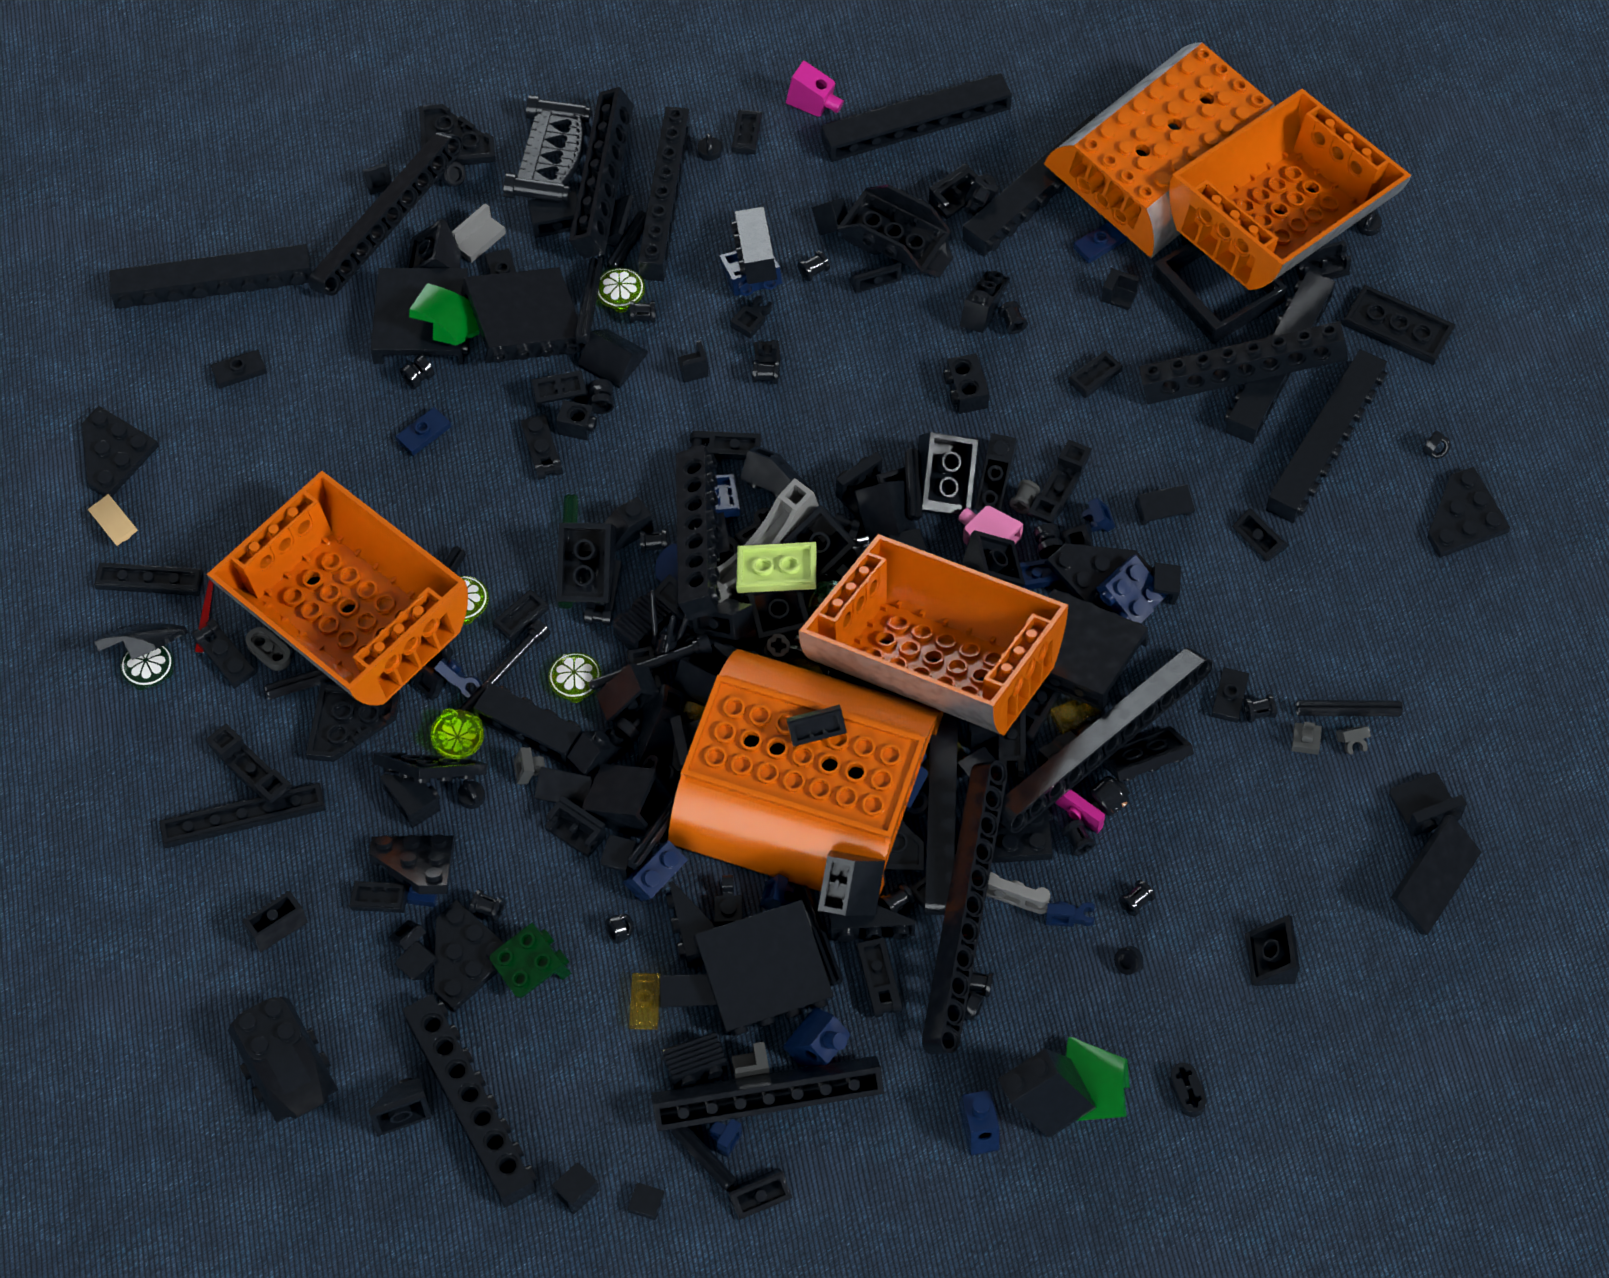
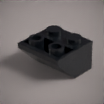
M830 850L826 860L818 911L845 916H875L885 860Z

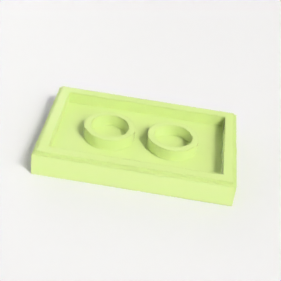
M816 542L737 546V593L816 589Z

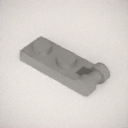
M990 872L986 896L1038 914L1047 912V904L1050 901L1048 889L1040 887L1035 890L1026 887L1019 881H1008Z

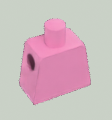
M985 506L978 514H975L969 508H965L959 515L958 520L965 525L963 541L966 545H968L971 533L974 530L1013 540L1015 544L1022 538L1023 524L991 506Z

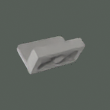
M485 203L455 228L452 234L462 252L461 256L472 263L504 236L506 231L504 226L491 217L490 207Z

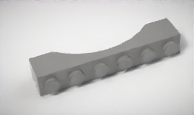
M794 478L778 495L765 520L744 546L784 544L783 541L819 506L814 492ZM737 553L717 567L720 573V581H717V585L721 594V600L718 603L733 599L738 594L736 589Z

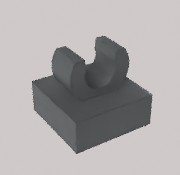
M1311 722L1295 723L1291 751L1318 755L1322 726H1316L1315 723Z
M1361 725L1336 731L1338 742L1345 743L1344 748L1347 754H1353L1352 746L1355 742L1359 743L1361 751H1367L1368 746L1364 738L1371 737L1369 726Z
M520 747L514 759L517 784H528L531 777L539 775L540 768L545 767L544 757H532L531 748Z

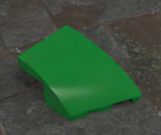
M427 283L409 309L410 318L433 323V340L457 346L465 342L466 339L479 335L480 330L470 301L445 288Z
M1068 1037L1066 1057L1072 1060L1097 1107L1077 1121L1127 1117L1124 1088H1130L1127 1059L1078 1040L1075 1037Z

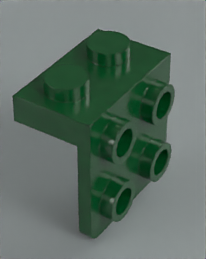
M534 923L529 924L490 955V961L518 998L527 995L554 973L562 980L571 974V971L566 966L570 963L568 958L560 949L555 951L551 945L555 942L553 937L545 928L540 930Z

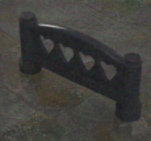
M529 95L526 118L533 119V125L518 176L513 173H506L503 197L514 199L515 196L557 202L568 201L570 187L566 185L576 172L582 158L584 149L583 124L590 121L591 108H587L586 105L540 99V96ZM563 123L571 124L568 126L569 132L563 133L553 126ZM561 138L567 140L564 142V148H557L549 143V141ZM555 154L562 155L559 158L561 162L559 164H553L544 158ZM550 170L558 171L555 173L556 179L549 180L539 174Z

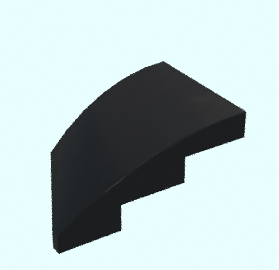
M142 624L113 631L94 642L98 651L123 641L133 660L187 634L188 630L185 626L175 624Z

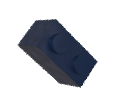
M668 840L658 844L640 869L633 870L623 883L641 902L652 899L688 859Z

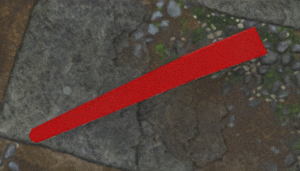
M209 580L199 630L207 626L206 622L209 620L213 582ZM196 643L195 652H203Z

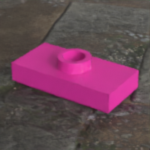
M1071 789L1055 802L1067 811L1070 818L1082 820L1095 833L1098 834L1103 828L1105 814Z

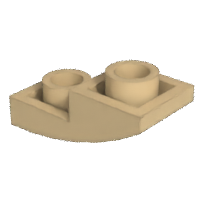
M109 494L88 509L116 546L128 540L138 531Z

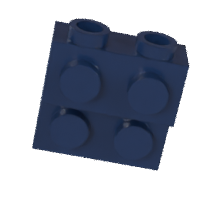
M737 251L719 255L720 264L727 275L728 284L735 296H749L754 291L760 289L770 290L782 284L780 266L775 258L777 280L748 284L746 275H741Z
M1137 555L1130 556L1096 587L1100 593L1101 600L1107 606H1110L1115 613L1142 623L1154 612L1153 608L1167 596L1164 593L1153 591L1154 578Z

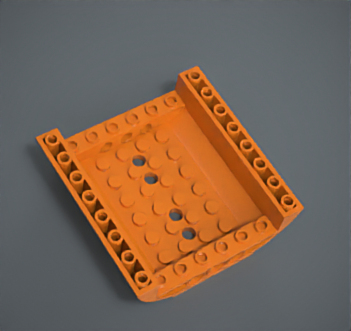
M737 649L729 656L716 677L683 765L672 808L668 840L676 847L772 877L780 874L787 877L788 882L801 886L806 885L808 888L820 892L827 855L830 850L885 860V870L931 735L937 734L944 712L925 704ZM840 705L847 733L793 747L786 718ZM754 735L759 738V742L754 747H748L744 744L746 737ZM776 743L783 744L785 751L780 755H774L770 752L772 745ZM827 759H833L838 765L834 770L826 771L822 768L823 762ZM859 767L864 771V774L859 779H853L848 775L849 770ZM884 875L882 876L879 897L884 886Z

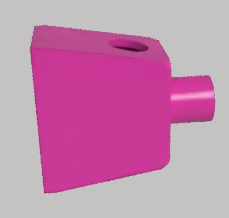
M803 60L791 78L786 103L819 117L826 108L838 113L844 100L833 95L836 84L834 80Z

